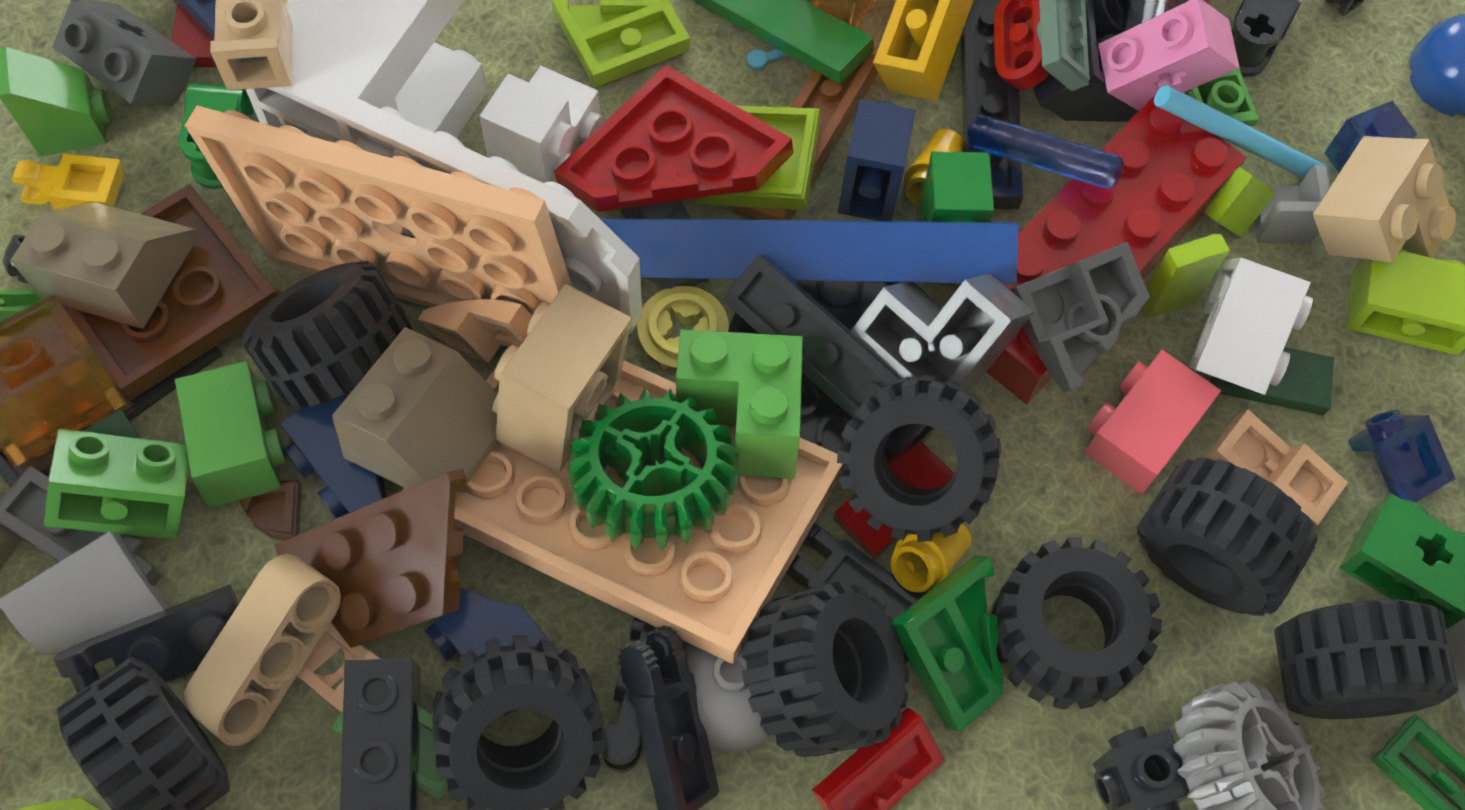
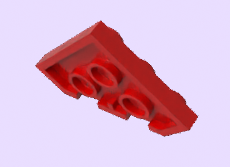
M665 65L553 172L558 184L566 187L575 197L600 212L755 191L794 154L792 138Z

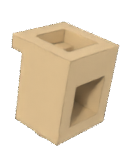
M216 0L215 40L211 41L210 52L227 90L292 86V22L284 0ZM265 56H267V58H268V59L245 60V61H241V58L265 57Z

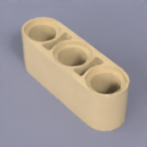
M283 554L267 562L188 682L183 697V704L186 710L228 746H239L255 738L271 718L336 615L341 600L339 587L296 555Z

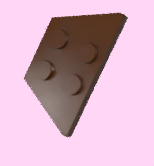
M464 469L443 473L275 544L278 555H296L339 587L341 594L340 606L331 623L350 648L378 640L459 610L461 579L458 574V562L463 552L464 530L454 528L456 492L466 490L467 478Z

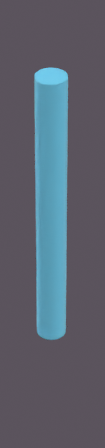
M1168 85L1159 88L1155 94L1154 104L1157 107L1303 179L1313 165H1325ZM1326 165L1327 173L1329 175V167Z

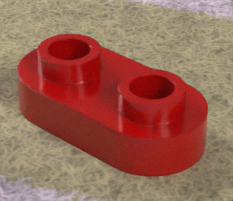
M1001 0L994 12L996 70L1011 87L1019 90L1029 89L1038 85L1049 74L1042 67V49L1037 35V23L1040 21L1039 0Z

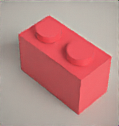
M1164 350L1160 351L1149 367L1140 361L1133 367L1118 388V390L1126 394L1117 408L1106 402L1086 429L1095 437L1084 453L1142 495L1222 391Z

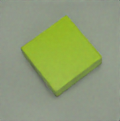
M1239 166L1205 208L1204 213L1220 225L1242 237L1277 192Z

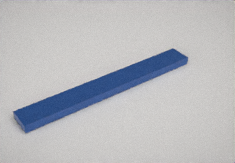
M599 218L640 258V278L739 279L759 254L766 255L793 280L963 283L965 279L991 273L1002 284H1017L1019 222Z

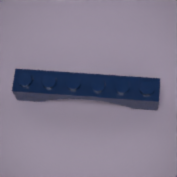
M350 393L326 403L301 408L280 423L291 444L283 448L286 456L303 478H306L313 472L325 486L317 492V495L335 519L386 498L384 477L343 457L332 415ZM460 588L459 610L430 620L432 625L424 630L431 643L446 661L455 654L460 658L470 649L479 656L486 652L484 642L499 638L501 647L513 645V635H527L529 646L534 647L537 646L541 638L549 640L523 606L494 601L463 588ZM508 711V712H506V713H503V715L506 716V715L509 714L511 711Z

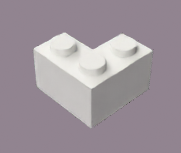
M541 65L530 82L507 74L479 116L487 157H501L512 163L520 173L542 183L548 181L557 183L553 171L604 124V116L600 115L598 90Z
M1241 257L1224 260L1203 311L1209 317L1189 367L1265 395L1269 384L1277 386L1285 374L1290 353L1283 350L1291 330L1300 331L1310 313L1313 298L1306 296L1311 282Z

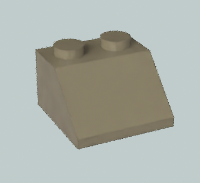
M92 202L41 213L10 261L41 300L143 329L199 235L195 229Z
M404 327L332 415L345 459L407 489L443 473L464 469L467 485L498 443V440H496L497 414L492 411L493 403L498 393L458 351ZM462 491L456 492L455 500Z

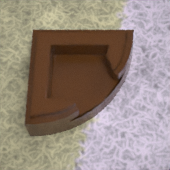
M299 480L280 481L281 488L240 500L241 506L255 527L257 526L258 529L260 528L270 534L268 536L281 541L299 534L302 488Z

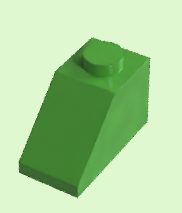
M0 48V99L40 157L107 143L104 124L113 122L111 105L106 92L103 89L96 91L84 69L12 48Z

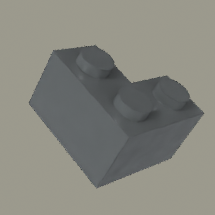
M991 273L965 279L943 308L915 283L903 282L883 287L850 334L899 378L909 376L910 380L920 379L922 375L936 376V381L947 383L950 379L961 384L959 390L968 395L1035 311Z

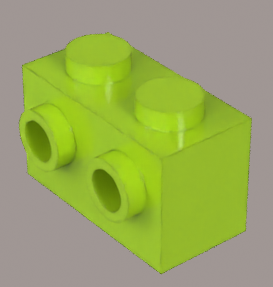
M1401 248L1393 262L1362 259L1351 274L1345 329L1458 356L1465 349V265L1456 260H1439L1409 253L1404 248Z

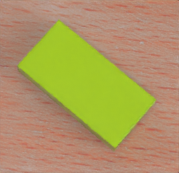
M1215 233L1168 249L1146 287L1150 298L1141 308L1146 319L1197 303L1230 252L1222 234Z

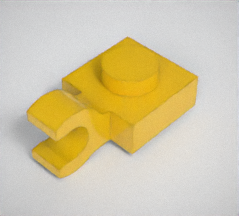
M63 153L59 166L45 165L30 160L18 161L12 181L16 184H25L20 196L21 201L24 203L47 204L50 201L53 210L92 202L114 207L125 172L120 159Z

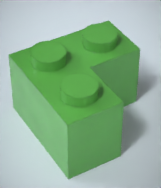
M680 329L676 374V402L682 403L694 395L696 402L699 404V412L714 408L715 414L718 417V424L736 425L735 450L738 453V468L735 469V472L738 473V476L795 479L800 440L803 336Z

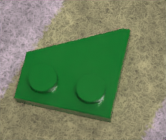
M986 556L971 557L892 621L899 642L902 643L911 665L945 728L960 732L1004 694L1002 667L996 653L999 641L997 631L998 619L996 614L987 613L985 578L993 577L994 571L990 558Z

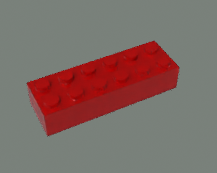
M1154 95L1018 233L1017 284L1003 285L1010 290L1125 242H1128L1144 280L1164 258L1168 249L1174 247L1205 214V208L1239 166H1242L1247 157L1220 137L1157 107L1154 104ZM1023 327L987 371L989 375L1026 405L1052 378Z

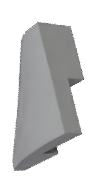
M114 531L107 532L0 598V608L27 642L42 655L60 653L71 646L171 607L160 588L150 585L118 532Z

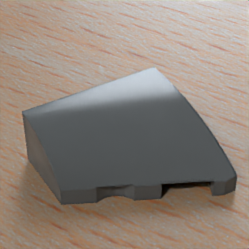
M1128 242L1010 289V291L1035 311L1023 326V329L1041 361L1063 392L1074 390L1083 384L1085 379L1082 376L1100 353L1107 352L1118 339L1120 327L1126 319L1136 316L1150 298Z

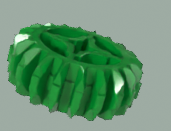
M644 388L639 400L630 401L620 392L616 401V409L599 404L595 412V421L582 420L579 438L572 440L569 450L570 466L567 469L569 484L573 487L575 504L579 510H586L587 520L592 528L606 524V534L612 542L623 534L628 533L630 534V542L636 550L643 543L644 538H655L656 544L663 551L668 543V536L677 535L688 545L693 537V526L709 532L711 526L714 525V514L725 515L729 507L730 495H733L737 489L738 473L735 472V469L738 468V453H736L735 446L731 445L732 435L728 425H718V417L715 414L714 408L699 412V404L696 402L694 395L679 403L675 402V396L671 389L660 399L652 398L648 390ZM682 448L690 452L699 461L703 468L702 470L690 465V458L680 453ZM607 465L618 470V477L626 481L623 488L613 483L605 474L604 470Z

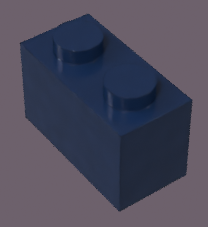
M859 99L837 213L875 221H892L904 173L915 109L899 107L888 101L873 102Z

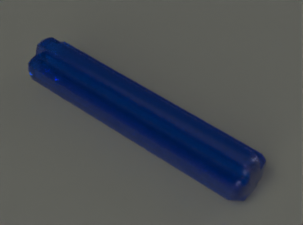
M985 115L975 116L972 123L967 127L968 144L974 148L1106 189L1115 188L1124 172L1123 159L1119 155Z

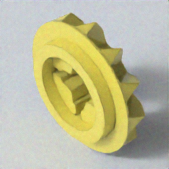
M692 286L666 288L653 295L644 304L642 316L637 323V334L645 356H651L659 362L663 370L668 367L677 368L680 336L668 339L673 333L671 315L675 320L679 319L684 325L698 322L693 327V330L728 332L729 329L728 317L722 304L707 291Z

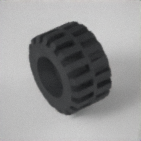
M359 261L324 269L283 291L254 317L243 333L242 344L281 402L287 407L304 408L326 403L352 392L404 327L413 330V327L377 267L368 261Z
M922 375L920 379L910 380L909 376L897 379L893 384L887 387L884 385L874 392L857 409L853 418L846 424L841 436L844 438V442L838 449L837 463L843 464L844 469L839 476L842 490L850 488L853 497L850 499L849 504L854 511L858 513L864 509L871 517L867 524L877 531L884 524L893 528L890 537L903 541L907 533L917 534L918 542L932 541L934 534L942 532L946 538L957 533L960 525L965 521L970 524L979 515L983 504H987L993 492L1000 467L1001 442L1000 438L996 437V423L991 413L985 414L980 407L982 401L974 393L968 396L959 390L961 384L950 379L947 383L936 381V376ZM906 424H924L937 429L947 437L955 450L957 467L954 475L947 483L929 489L912 487L902 482L895 476L887 463L885 444L889 435L899 426Z
M1197 457L1195 461L1186 459L1179 466L1175 467L1137 526V534L1140 536L1139 542L1148 553V557L1177 585L1210 604L1232 612L1246 613L1253 616H1264L1265 613L1272 614L1278 610L1314 552L1318 541L1317 533L1312 529L1314 525L1309 516L1300 510L1302 507L1293 498L1286 495L1282 489L1246 468H1241L1219 459L1214 461L1209 458Z
M1069 537L1061 548H1059L1055 540L1042 544L1036 554L1030 551L1021 559L1016 569H1013L1003 585L1000 594L993 604L991 614L997 615V631L1000 644L996 649L997 658L1001 665L1009 662L1013 670L1007 678L1015 687L1022 680L1033 686L1027 696L1039 703L1046 695L1054 697L1053 707L1067 709L1076 701H1078L1079 709L1093 707L1100 699L1106 702L1116 696L1145 669L1144 665L1153 658L1158 645L1152 641L1161 634L1162 619L1151 617L1160 607L1157 593L1146 594L1143 588L1150 579L1141 569L1134 574L1127 567V564L1132 559L1122 551L1115 558L1106 553L1108 546L1106 543L1094 540L1089 548H1084L1081 537ZM1053 596H1070L1088 604L1102 622L1105 634L1103 649L1094 652H1081L1060 643L1051 634L1044 621L1042 611L1043 600Z
M837 581L773 599V602L764 605L760 610L759 618L754 619L748 629L750 641L743 643L742 657L746 660V670H742L744 685L749 686L751 697L748 699L753 713H759L761 717L760 726L767 736L775 735L776 744L785 751L794 750L796 756L816 757L872 746L874 743L883 742L889 738L890 730L896 729L902 720L900 709L906 708L908 699L905 683L909 682V673L903 656L906 653L892 625V617L885 615L883 604L875 596L869 598L864 587L858 584L850 586L848 581Z
M1405 600L1351 602L1318 608L1299 614L1282 623L1274 630L1286 707L1289 711L1320 719H1355L1388 716L1438 705L1458 692L1443 613L1437 607Z
M513 635V645L502 647L500 646L499 638L484 642L486 652L479 656L470 649L460 657L461 671L453 668L448 669L442 678L443 691H436L433 703L434 752L436 754V766L440 779H447L448 792L457 802L467 797L468 810L565 809L563 799L570 795L577 800L587 790L584 776L596 777L601 767L598 753L605 752L606 738L602 728L604 723L588 673L585 668L579 669L576 657L565 649L557 656L554 642L543 638L540 639L536 647L529 646L527 635ZM516 709H533L553 718L550 727L539 738L523 745H500L482 735L483 730L492 720L503 713Z
M133 657L119 664L57 708L59 726L65 743L88 780L112 810H205L230 791L227 770L198 723L165 681L150 666Z

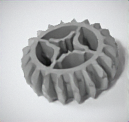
M1250 681L1240 684L1233 682L1225 686L1221 683L1203 690L1202 695L1193 698L1192 702L1182 707V719L1175 723L1176 732L1180 740L1173 746L1174 751L1182 759V767L1178 770V774L1186 779L1189 788L1186 798L1193 799L1199 810H1325L1320 800L1326 797V791L1318 781L1317 774L1321 771V768L1313 762L1310 754L1312 745L1305 743L1300 734V724L1290 720L1284 703H1275L1272 694L1266 688L1258 689Z

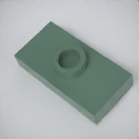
M1039 0L1040 21L1037 23V35L1042 49V67L1071 91L1089 85L1085 0Z

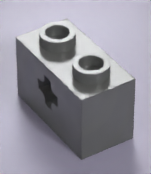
M93 0L70 1L52 46L131 104L173 106L179 100L196 61L194 56L120 4Z

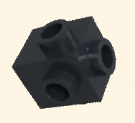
M1141 726L1120 733L1108 740L1111 749L1093 763L1096 771L1094 774L1095 786L1101 801L1108 810H1181L1178 803L1186 799L1189 788L1186 779L1178 774V770L1182 767V759L1174 751L1173 745L1176 742L1170 729L1148 736L1145 727ZM1144 763L1146 764L1152 779H1150L1146 775L1144 771Z

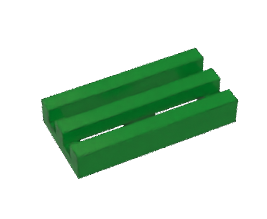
M1418 715L1410 716L1401 725L1400 730L1393 734L1386 742L1387 744L1384 748L1378 751L1371 761L1424 810L1454 809L1397 758L1398 755L1458 810H1465V795L1460 791V787L1443 771H1438L1408 743L1415 738L1464 784L1465 758Z

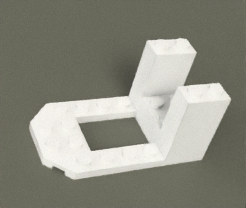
M288 0L285 5L292 22V86L246 89L260 123L278 128L281 125L293 126L311 137L334 143L338 140L348 141L359 146L364 151L389 158L404 156L414 160L422 167L448 174L455 171L463 172L476 178L481 183L507 190L517 187L534 193L546 202L572 287L632 317L629 334L633 332L642 316L640 258L566 187L551 181L542 183L520 173L509 161L497 156L487 158L465 148L457 139L487 94L483 66L471 54L463 50L453 51L434 41L464 0ZM265 56V57H250V58H244L242 61H245V60L268 59V58H267V56ZM402 226L403 231L401 235L416 238L411 231Z

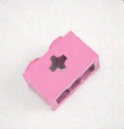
M1203 0L1185 2L1098 44L1107 93L1138 111L1164 85L1184 93L1239 69L1229 19Z

